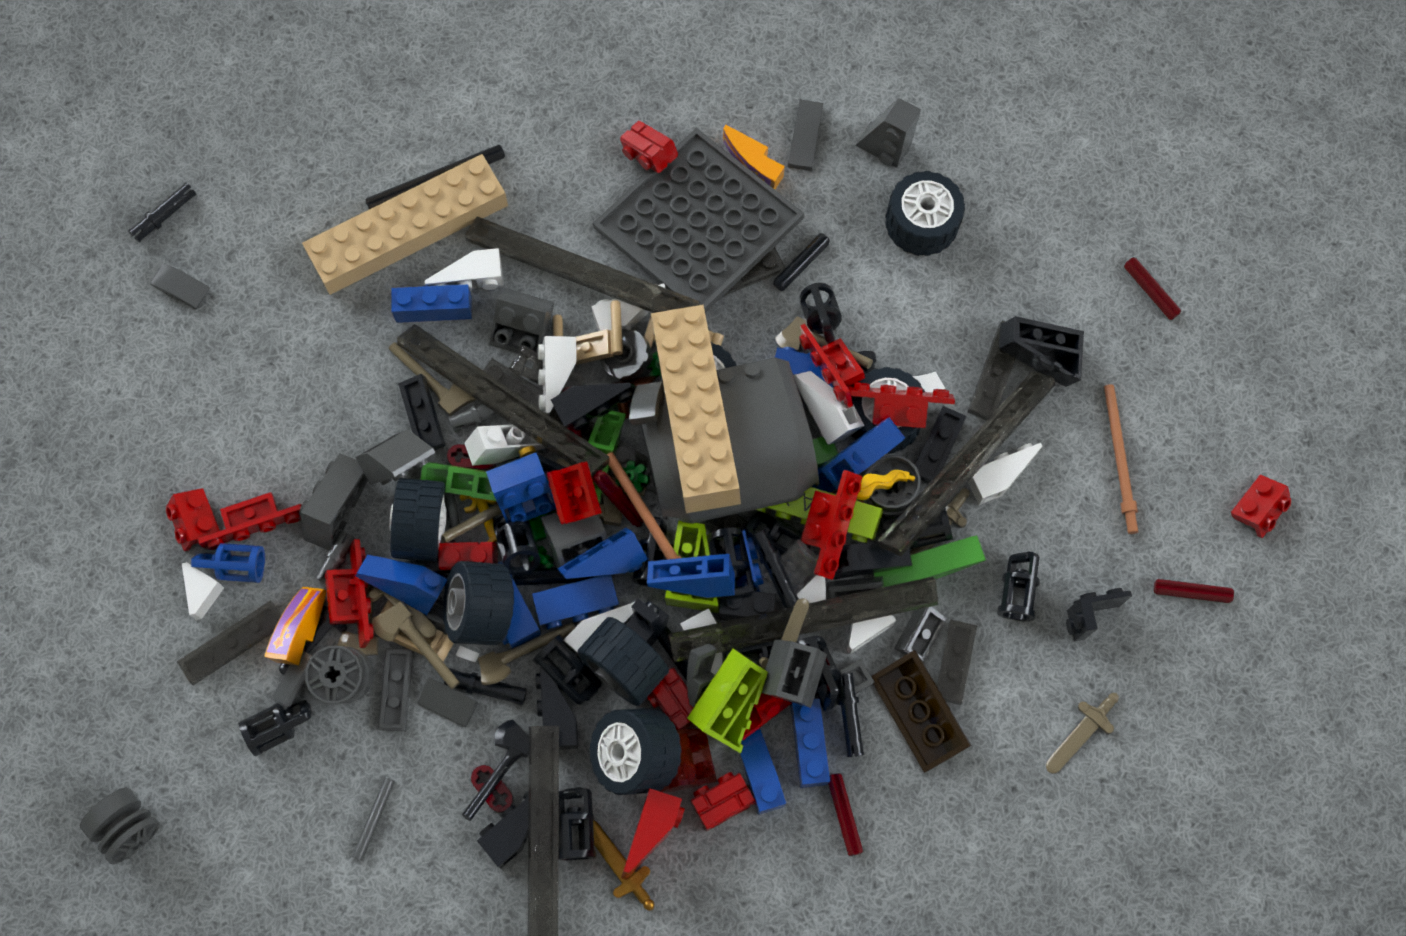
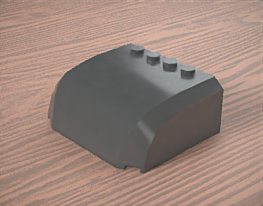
M775 357L716 370L740 488L741 504L686 513L664 392L663 406H659L658 422L641 424L663 519L673 517L682 519V522L697 523L796 501L814 484L816 486L819 485L812 436L789 361Z

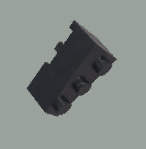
M1017 316L1000 325V350L1065 387L1081 381L1084 331Z

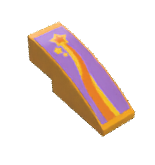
M725 125L723 128V141L730 154L769 186L776 189L784 177L785 166L767 157V146Z
M302 587L284 610L274 629L264 656L265 658L277 663L299 666L305 642H313L327 590Z

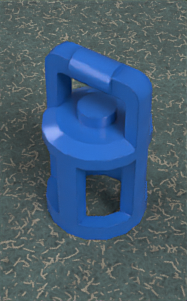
M221 543L216 549L215 554L200 553L191 558V567L211 568L214 570L217 580L260 583L264 573L265 550L263 546ZM230 551L250 552V556L231 555ZM229 570L248 571V575L228 574Z

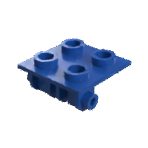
M743 530L753 585L758 592H761L759 585L764 584L759 564L753 561L758 559L756 547L751 537L747 538L746 532ZM738 544L734 546L737 561H742ZM746 575L736 580L737 586H747Z

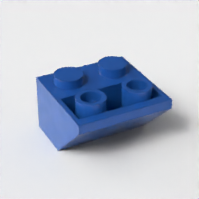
M537 452L486 471L492 492L506 523L524 522L556 509L552 491Z

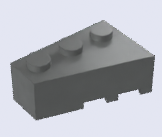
M898 98L886 108L883 114H879L873 122L869 123L855 146L878 157L883 164L887 166L893 165L897 168L912 145L921 109Z
M339 453L335 461H331L328 464L322 481H317L309 501L303 502L299 515H301L305 541L330 551L338 528L344 530L347 522L342 520L349 509L355 507L368 481L356 459Z

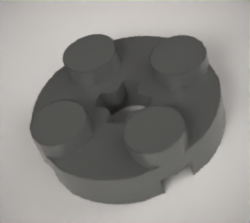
M622 329L623 351H630L629 357L621 360L623 354L613 355V357L600 359L603 369L609 375L622 382H626L639 376L651 364L652 355L650 354L649 342L643 335L635 330L628 331L627 329Z

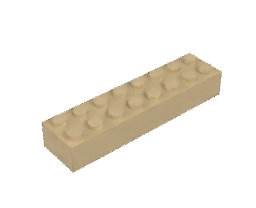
M483 154L302 244L328 293L331 295L507 207L506 193Z
M704 305L651 313L686 513L739 505L741 504L740 488Z

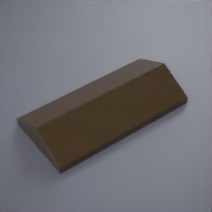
M916 650L911 651L871 676L875 682L873 685L924 773L972 746Z

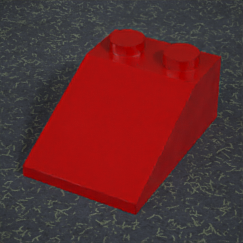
M651 788L649 789L621 876L622 879L627 880L670 835L672 829H678L685 808L680 807L681 798Z

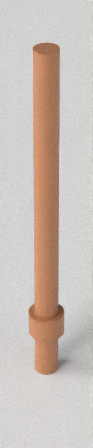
M1113 384L1104 386L1123 501L1120 503L1121 511L1125 515L1128 534L1138 533L1135 514L1138 512L1137 503L1133 500L1115 387Z
M614 453L607 454L604 459L667 560L682 558L677 556Z

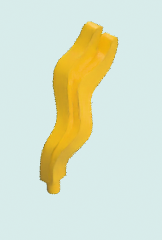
M892 470L886 475L866 474L862 478L861 492L858 493L857 500L870 498L875 489H890L897 481L907 482L910 480L914 482L915 476L909 475L910 472L903 470Z

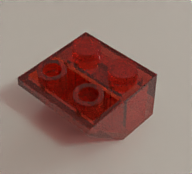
M699 728L676 730L679 733L682 752L680 755V766L672 782L660 792H675L717 782L707 734Z

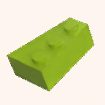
M678 520L673 548L677 556L689 558L710 555L705 524L686 523ZM666 590V605L701 611L709 608L710 612L719 613L717 597L706 598Z
M732 649L687 719L703 732L741 753L744 746L741 744L745 729L750 728L752 721L749 717L753 705L758 704L768 672L743 654Z

